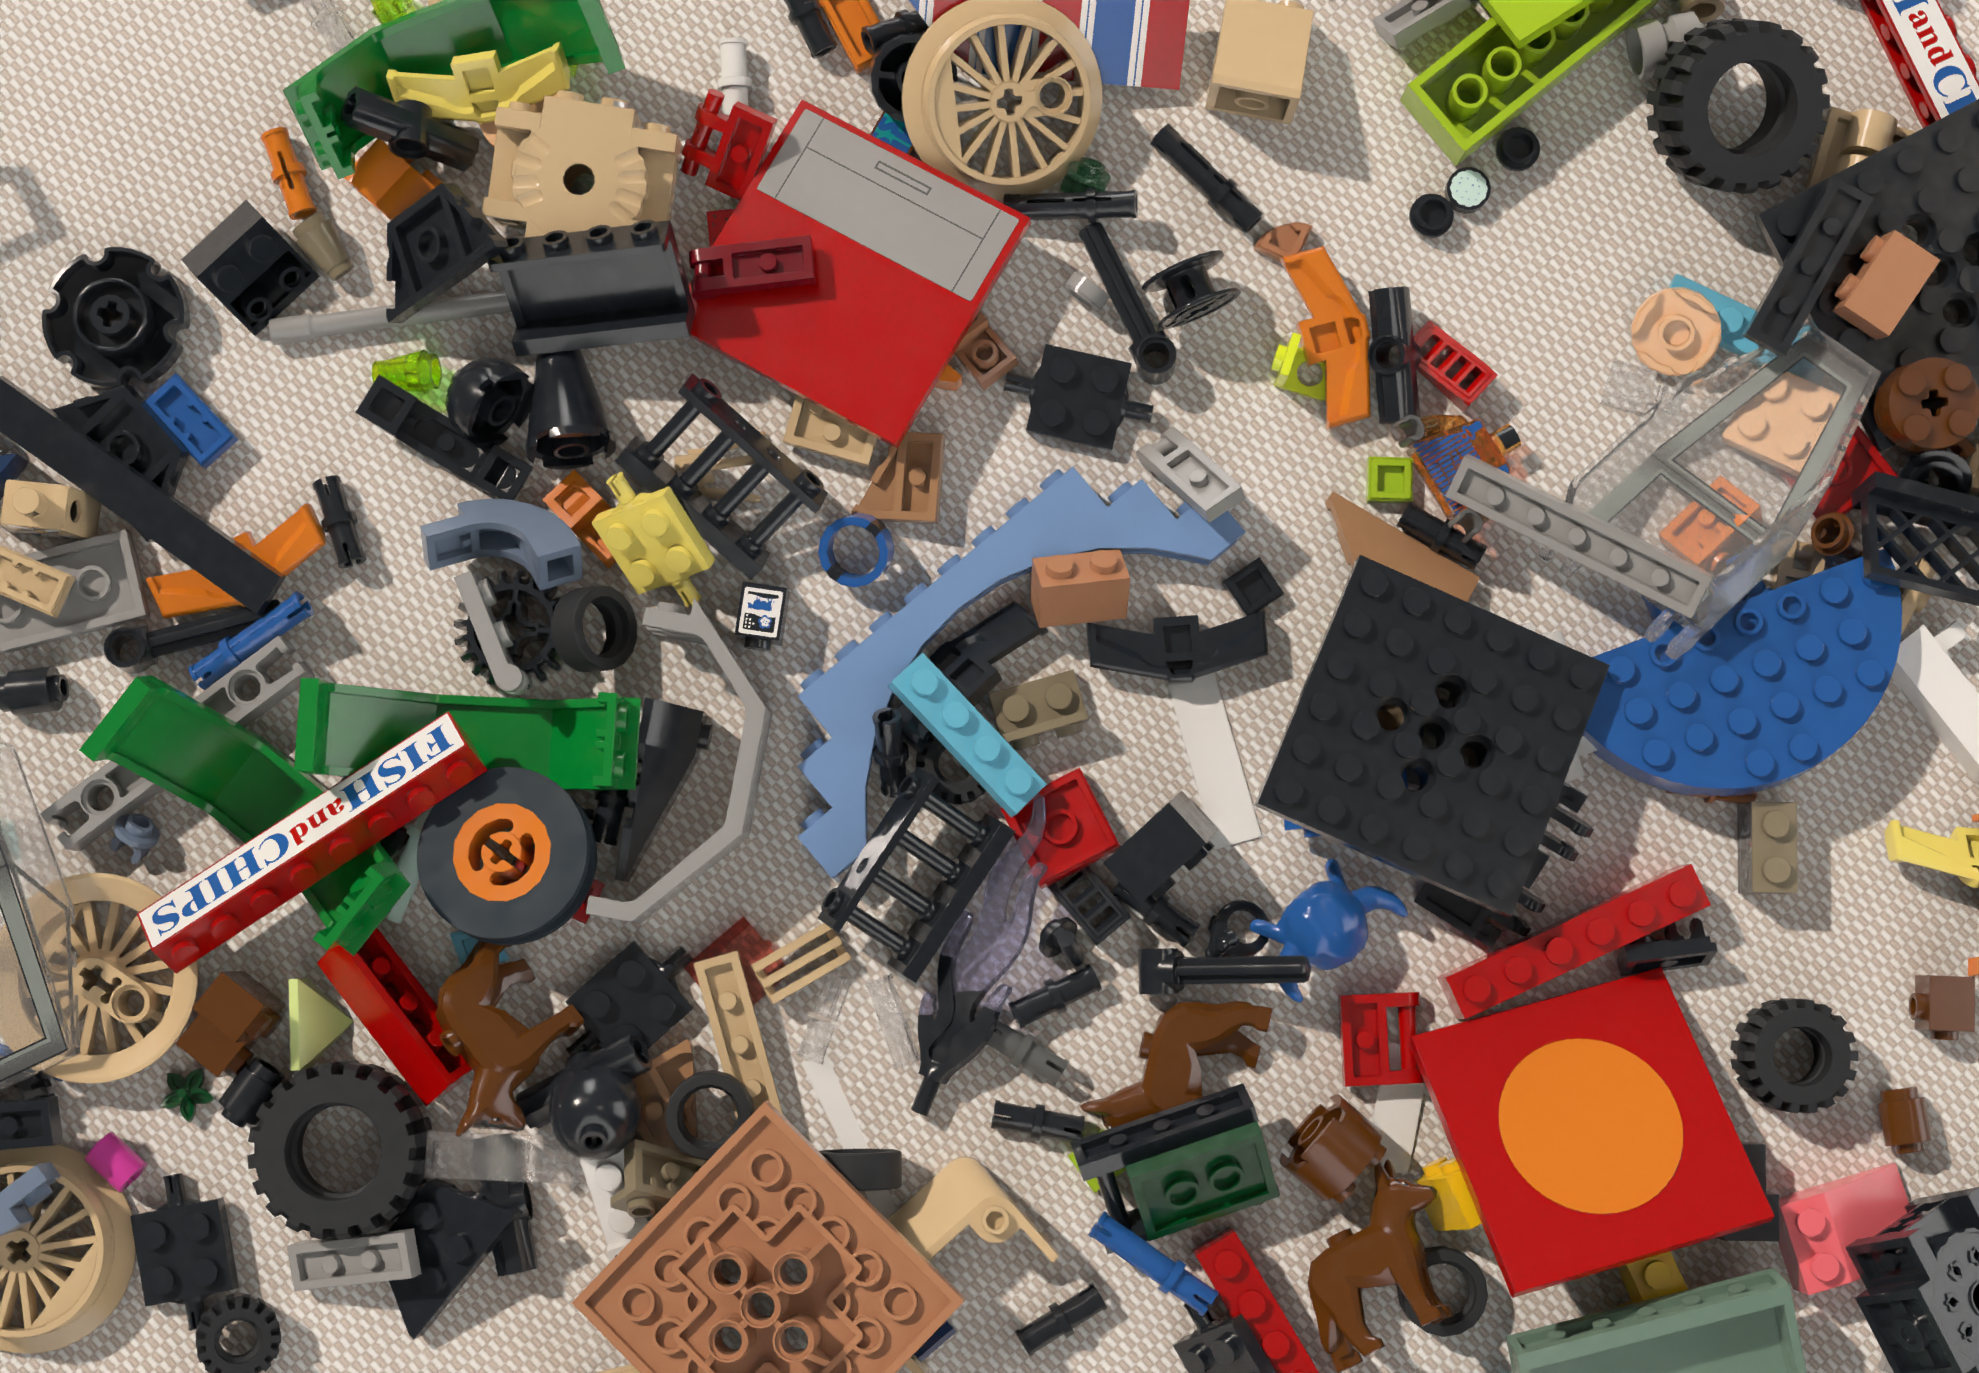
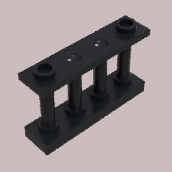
M692 373L678 391L687 400L686 403L650 442H643L638 436H635L622 450L615 462L650 493L670 486L701 537L746 577L752 580L763 569L771 554L766 550L765 543L802 504H805L811 511L816 513L821 508L828 492L823 489L822 481L813 472L807 469H800L721 398V392L712 382L705 378L699 379ZM702 413L721 432L684 472H677L664 460L663 454L698 415ZM736 443L755 462L718 502L710 501L698 490L697 484ZM770 473L789 492L752 531H745L732 520L731 513Z
M917 767L914 773H910L903 779L897 790L898 797L839 886L833 888L826 895L821 906L822 912L818 916L819 920L838 933L847 921L890 949L891 958L887 964L915 983L1016 832L986 813L977 822L932 792L940 779L920 767ZM922 807L966 836V844L956 858L951 860L907 830ZM897 845L941 874V882L931 896H923L882 868ZM872 883L916 912V920L906 934L900 935L857 907Z
M1242 1083L1072 1141L1070 1144L1083 1181L1097 1178L1108 1215L1144 1241H1149L1138 1208L1126 1211L1114 1171L1256 1121L1259 1122L1255 1106ZM1105 1247L1107 1255L1114 1253L1113 1251Z

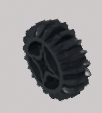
M522 569L516 571L514 583H511L510 576L505 570L499 571V585L497 586L488 576L482 578V580H488L497 602L505 597L512 596L511 600L507 603L506 611L498 618H495L496 622L503 620L506 626L508 624L513 626L512 621L517 620L522 626L531 630L524 631L522 636L517 634L518 639L513 640V637H511L513 646L507 648L513 665L524 671L528 676L529 685L527 689L532 687L531 674L535 673L540 682L546 683L549 679L543 668L549 665L556 672H560L562 669L561 664L554 660L557 652L551 636V619L555 606L562 597L552 599L557 594L559 588L556 586L540 591L533 577L527 584V575ZM526 596L533 597L543 604L549 617L550 626L530 622L528 619V607L525 605ZM461 602L458 609L468 614L464 603ZM468 616L467 620H455L454 627L467 631V634L454 639L455 645L458 647H471L463 652L460 656L461 660L464 663H471L478 659L472 668V674L480 677L489 670L486 683L495 686V680L470 617ZM547 640L544 648L536 657L518 665L519 659H522L524 649L529 643Z

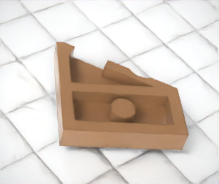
M907 432L898 449L890 445L886 460L877 467L870 479L872 481L860 504H855L852 514H870L884 522L939 524L945 436L942 433Z
M690 1038L652 1059V1069L632 1079L636 1084V1092L641 1097L642 1116L638 1130L644 1141L676 1151L679 1148L675 1145L667 1131L665 1113L670 1096L683 1080L694 1074L693 1044ZM695 1092L685 1103L683 1117L684 1124L690 1134L698 1138Z

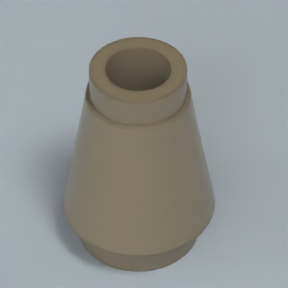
M322 212L307 218L292 231L298 239L295 244L328 274L332 281L340 279L355 267L350 260V256L333 220H327Z

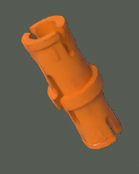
M278 127L264 132L260 138L264 143L273 168L270 175L273 184L280 187L289 211V217L291 220H300L315 214L317 208L312 201L304 178L307 175L304 163L298 162L289 138L288 129L286 127Z

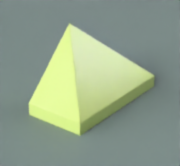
M308 978L289 979L290 1071L311 1068L354 1022Z

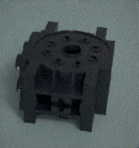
M1979 1187L1917 1198L1905 1206L1907 1213L1878 1234L1873 1237L1857 1239L1845 1247L1867 1289L1855 1297L1894 1373H1979Z

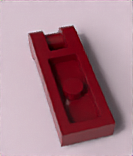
M810 235L705 247L689 252L690 268L694 269L695 280L691 282L692 297L695 299L705 300L722 294L816 284L813 241ZM716 265H723L724 275L713 276L712 268Z

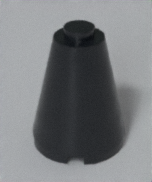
M581 350L537 354L526 439L527 459L533 464L535 457L542 459L544 468L575 469L593 465V456L604 452L605 459L610 457L616 450L615 435Z

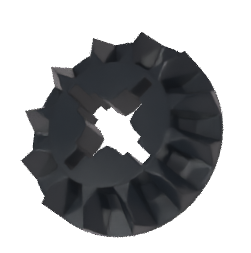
M1949 447L1945 450L1926 451L1917 456L1911 454L1909 462L1904 467L1899 468V477L1930 485L1929 481H1927L1929 479V472H1931L1932 468H1935L1939 475L1943 476L1939 479L1937 487L1968 494L1972 486V472L1964 456L1953 453Z

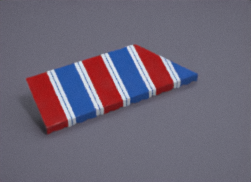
M968 0L909 1L928 27H930L944 13ZM1039 0L1060 11L1081 31L1096 57L1102 84L1180 89L1190 0ZM1004 25L1009 70L1022 25ZM990 27L976 34L998 72L994 29ZM1033 28L1021 72L1048 38L1046 34ZM966 39L953 52L980 74H986L970 42ZM1058 44L1037 72H1045L1067 59V56ZM1073 68L1059 76L1066 81L1076 82Z

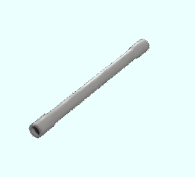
M505 290L435 299L403 323H388L386 308H395V305L320 315L303 314L269 319V333L273 345L311 341L317 337L512 311Z

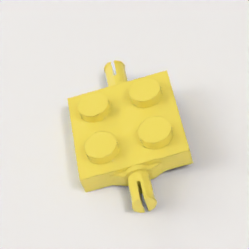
M623 472L611 476L606 483L615 494L619 504L612 509L597 514L592 521V525L636 593L639 595L661 586H674L685 607H689L690 604L692 605L694 598L698 602L702 596L698 593L689 577L710 569L715 558L670 486L653 493H634Z

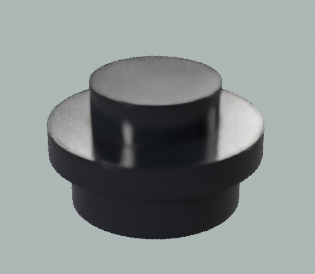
M1513 127L1501 134L1495 146V153L1499 163L1506 169L1516 172L1524 171L1533 166L1538 159L1540 144L1535 134L1523 127Z
M1438 194L1420 196L1415 200L1409 211V221L1413 230L1426 238H1436L1445 234L1451 227L1454 218L1451 204L1446 198Z

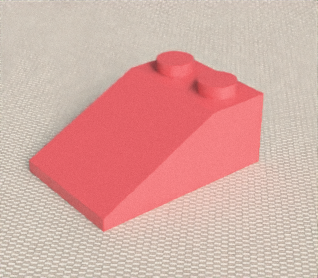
M1896 1163L1883 1165L1779 1197L1778 1244L1794 1290L1806 1295H1812L1861 1279L1845 1247L1857 1239L1875 1236L1907 1213L1905 1206L1909 1202Z

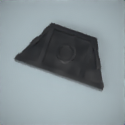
M439 184L387 223L389 258L387 261L386 281H395V308H386L388 323H403L482 267L488 260L493 259L509 247L505 238L456 184Z
M122 385L106 390L103 394L83 397L74 400L71 404L51 409L174 497L189 451L132 386ZM136 529L140 533V535L146 540V542H154L152 539H150L145 534Z
M435 1178L426 1182L388 1231L414 1228L422 1274L411 1279L389 1281L408 1334L413 1340L425 1334L522 1214L518 1207L513 1205L504 1207L487 1201L486 1196L472 1190L462 1191L455 1184Z

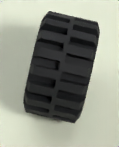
M1780 998V1000L1763 1002L1760 1009L1752 1008L1745 1014L1749 1018L1746 1023L1739 1022L1735 1029L1736 1032L1740 1033L1738 1041L1731 1040L1730 1050H1737V1059L1730 1060L1732 1069L1739 1070L1741 1075L1736 1080L1741 1087L1750 1090L1747 1095L1753 1100L1762 1102L1765 1107L1796 1114H1810L1818 1112L1817 1108L1819 1107L1826 1109L1836 1104L1833 1100L1835 1096L1844 1097L1849 1089L1844 1086L1846 1080L1854 1081L1857 1071L1850 1069L1851 1061H1859L1858 1051H1851L1849 1045L1856 1042L1853 1032H1847L1843 1029L1847 1022L1842 1016L1831 1014L1832 1008L1825 1004H1816L1814 1000ZM1791 1028H1797L1804 1032L1811 1041L1814 1051V1060L1810 1071L1806 1076L1794 1083L1787 1082L1780 1076L1773 1060V1051L1777 1040L1784 1032Z

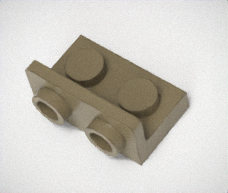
M1074 669L988 694L998 732L1009 745H1013L1015 751L1040 744L1038 736L1051 732L1056 733L1057 739L1083 731L1081 724L1088 722L1090 719L1088 711L1085 709Z
M634 1139L624 1148L625 1188L610 1197V1207L625 1211L631 1217H648L652 1219L707 1161L690 1157L683 1152Z

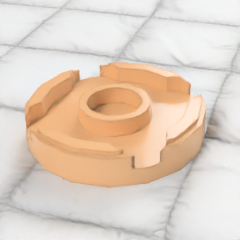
M1685 287L1665 288L1650 295L1637 308L1631 324L1632 344L1639 360L1654 372L1666 376H1680L1681 374L1693 373L1702 369L1715 356L1721 341V320L1713 303L1700 292Z

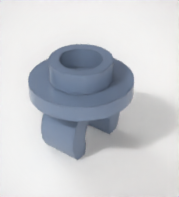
M131 814L121 816L116 820L113 827L116 836L111 840L110 849L116 852L125 844L132 846L134 853L130 862L136 864L148 855L150 848L157 844L160 832L153 821L144 815Z

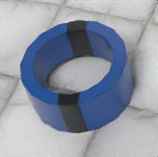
M853 513L839 518L826 528L820 539L818 554L822 568L831 579L844 586L859 587L870 584L887 571L893 561L894 543L890 531L882 521L870 514ZM850 525L863 527L871 532L877 540L880 551L879 559L875 568L870 573L862 575L849 573L841 568L836 561L833 552L834 538L843 527Z

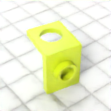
M1293 332L1286 346L1279 344L1271 365V370L1278 372L1274 386L1324 401L1326 398L1325 362L1317 364L1323 373L1320 383L1315 386L1302 384L1297 377V370L1306 360L1303 349L1298 347L1301 335Z

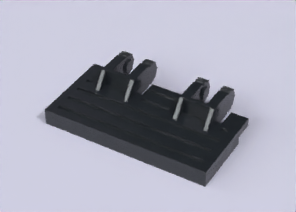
M1564 782L1551 818L1581 837L1589 838L1594 831L1588 823L1558 805L1561 803L1575 813H1578L1588 797ZM1545 830L1540 844L1561 857L1574 862L1579 855L1575 847ZM1540 849L1536 853L1524 887L1530 889L1550 857ZM1425 882L1413 901L1472 939L1476 938L1490 948L1494 946L1503 931L1487 922L1486 918L1488 916L1521 936L1526 937L1532 929L1519 916L1512 914V916L1505 917L1428 882ZM1522 889L1518 902L1532 912L1542 913L1546 906L1544 901L1526 889Z

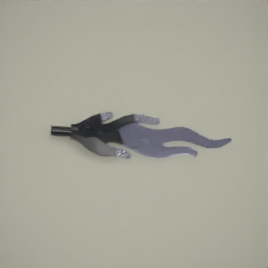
M1036 794L1034 797L1032 816L1026 832L998 860L989 873L981 915L970 940L961 950L962 944L974 921V914L969 911L962 912L945 940L939 955L937 969L938 1008L936 994L925 992L922 997L918 1014V1040L921 1056L918 1074L924 1077L911 1107V1110L918 1114L928 1116L940 1083L947 1084L949 1079L958 1070L975 1058L987 1045L993 1035L1003 1005L1012 992L1010 985H999L988 996L979 1015L975 1019V1013L979 1004L993 985L1014 964L1029 936L1037 886L1048 869L1046 864L1036 863L1024 875L1016 896L1012 916L1008 921L1007 906L1017 876L1043 837L1046 825L1045 798L1041 794Z

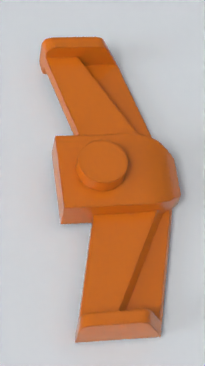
M1324 246L1281 257L1279 260L1282 266H1284L1312 316L1311 319L1303 320L1296 324L1298 334L1301 335L1300 342L1307 367L1325 362L1326 430L1371 417L1370 365L1367 358L1371 334L1366 315L1359 310Z
M304 504L296 513L259 543H256L251 531L233 537L234 540L285 576L295 570L326 543L325 532L311 504ZM194 569L145 578L164 619L236 605L246 607Z

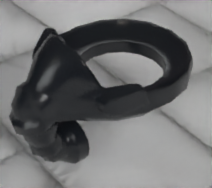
M1245 900L1232 901L1223 906L1209 920L1208 931L1211 933L1209 945L1205 950V957L1254 956L1261 951L1269 941V938L1259 934L1258 938L1252 943H1240L1238 936L1228 929L1227 923L1230 915L1236 911L1250 912L1256 919L1269 922L1264 911L1255 903Z

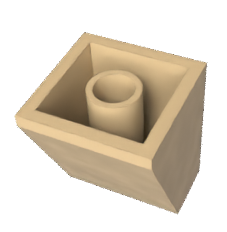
M1226 0L1205 109L1290 125L1301 97L1314 11L1304 9L1302 4L1288 0L1280 1L1278 4L1261 0Z

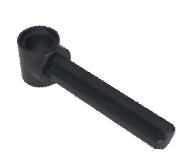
M1100 222L1085 226L1079 232V237L1133 343L1128 350L1136 364V371L1139 377L1146 383L1153 385L1167 382L1174 374L1176 365V348L1173 342L1167 338L1164 331H1156L1104 226ZM1151 352H1161L1167 357L1168 362L1163 367L1152 368L1145 363L1144 358Z
M277 599L271 600L263 614H256L249 608L243 607L150 631L147 625L134 629L128 627L118 628L107 636L104 642V653L107 660L121 670L133 674L141 673L150 666L158 664L159 656L217 642L226 636L234 637L281 603ZM137 640L139 644L137 656L130 661H122L120 657L121 647L127 641Z
M1178 948L1138 949L1139 994H1180L1179 991H1182L1185 985L1305 983L1309 981L1311 973L1309 959L1304 955L1185 957Z

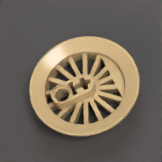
M968 0L953 7L940 16L926 30L916 44L909 58L902 86V112L905 127L910 141L921 160L995 200H1003L1005 193H1039L1063 179L1080 162L1095 136L1102 109L1101 75L1091 46L1070 19L1054 7L1039 0ZM1004 25H1022L1009 70ZM990 27L994 29L998 72L976 34ZM1033 28L1046 34L1048 38L1021 72ZM966 39L970 42L988 76L987 79L953 52ZM1058 44L1067 56V59L1045 72H1037ZM951 62L981 85V88L953 81ZM1073 68L1077 86H1070L1065 79L1059 76ZM1055 82L1059 90L1056 101L1050 105H1043L1040 101L1042 87L1047 83ZM1004 90L1014 96H1021L1022 99L1008 102L1007 110L997 104V99L1004 97ZM955 91L977 96L978 99L956 102ZM1073 96H1078L1076 114L1065 112L1069 109ZM979 110L958 123L957 112ZM1049 116L1071 122L1073 126L1064 141L1035 117ZM1024 121L1059 148L1046 161ZM983 122L961 151L960 135ZM1016 129L1036 164V167L1024 172H1020ZM992 131L982 171L967 166V162ZM1005 132L1009 174L997 175L993 174Z
M85 873L54 881L37 890L21 903L42 972L70 977L68 980L47 984L49 993L72 988V991L53 1003L56 1014L77 1001L60 1026L65 1042L87 1011L79 1050L67 1045L68 1051L33 1067L45 1074L69 1082L103 1083L115 1081L138 1073L152 1065L181 1036L193 1012L192 1007L197 999L199 986L198 960L177 974L174 972L173 987L145 982L136 976L137 974L169 968L162 960L128 967L152 951L148 941H145L126 954L142 930L137 915L116 944L124 905L133 908L139 913L163 897L155 890L143 883L120 875ZM111 901L102 941L95 902ZM82 916H84L88 944L76 927ZM5 923L0 931V1031L10 1046L17 1051L45 1037ZM67 938L79 956L63 945ZM56 955H58L59 957L73 965V967H65L50 963L53 960V958ZM103 970L100 977L114 986H95L98 979L93 975L94 971ZM136 990L143 995L145 1000L144 1008L138 1015L133 1014L128 1006V999ZM162 995L171 996L165 1013L161 1011L163 1006ZM100 1015L102 1017L108 1054H92ZM116 1019L123 1022L136 1044L121 1050ZM151 1020L158 1022L148 1035H146L139 1024Z
M56 1144L54 1146L0 1150V1176L7 1174L8 1186L22 1176L21 1172H27L35 1165L51 1162L61 1175L56 1181L64 1185L41 1217L40 1213L44 1200L32 1208H27L35 1220L12 1233L0 1236V1290L6 1283L0 1305V1350L24 1354L44 1353L63 1348L83 1339L96 1330L113 1313L122 1300L133 1275L136 1261V1248L130 1218L133 1214L123 1191L119 1193L84 1160L85 1154L73 1148ZM75 1194L85 1208L52 1228L47 1229L71 1196ZM90 1216L95 1234L58 1240L53 1239ZM27 1240L30 1243L27 1247V1252L31 1256L24 1258L22 1253L25 1247L20 1242ZM93 1244L83 1258L55 1252V1249ZM54 1264L73 1268L74 1270L68 1276ZM48 1278L60 1287L57 1292L54 1291ZM35 1288L46 1305L39 1316ZM19 1289L24 1327L10 1325Z

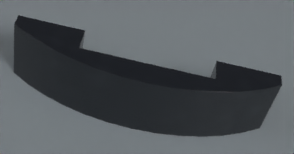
M378 375L355 412L410 448L497 499L515 500L534 469L531 465L496 444L489 449L477 448L453 427L448 417Z

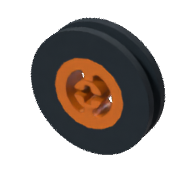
M516 767L488 769V771L435 804L424 822L417 848L419 880L426 898L435 911L449 924L467 935L496 945H519L533 942L546 937L562 927L574 916L585 901L591 889L597 867L595 834L586 813L579 803L548 777L531 770ZM513 827V829L510 832H498L506 828ZM490 838L528 865L530 867L529 871L523 874L485 846L486 842ZM533 843L535 844L534 861H533V854H532V851H531V849H530V848H531V845H532ZM481 857H482V860H483V863H484V866H483L482 869L480 868V860H481ZM505 880H518L506 886H502V883Z

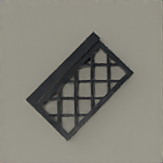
M1877 471L1851 493L1852 508L1861 510L1864 578L1979 606V590L1967 588L1955 574L1963 567L1979 585V564L1974 560L1979 555V497ZM1877 514L1889 517L1898 529L1889 535L1877 521ZM1913 524L1929 527L1938 539L1930 545ZM1901 533L1919 552L1912 559L1894 540ZM1953 534L1968 537L1978 549L1970 555ZM1941 543L1959 562L1953 569L1934 550ZM1883 547L1900 568L1894 570L1879 566V549ZM1923 557L1941 578L1938 580L1927 578L1915 563Z

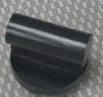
M1069 917L1059 920L1054 919L1047 923L1040 933L1039 951L1048 958L1055 957L1061 953L1069 966H1080L1084 961V955L1075 938L1077 924Z

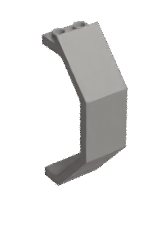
M695 598L693 599L691 614L685 611L684 606L667 602H658L657 609L645 607L642 625L647 626L646 629L655 636L699 643L709 647L744 704L746 715L726 820L715 834L637 899L623 902L589 896L586 914L642 923L749 838L772 715Z

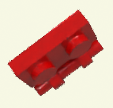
M708 89L704 103L698 104L694 116L697 123L692 137L685 141L682 155L685 157L680 171L689 176H696L700 165L710 169L705 185L740 201L762 165L778 119L739 101L733 105L730 115H726L720 109L725 95L718 90ZM713 129L723 133L717 151L712 150L708 146Z

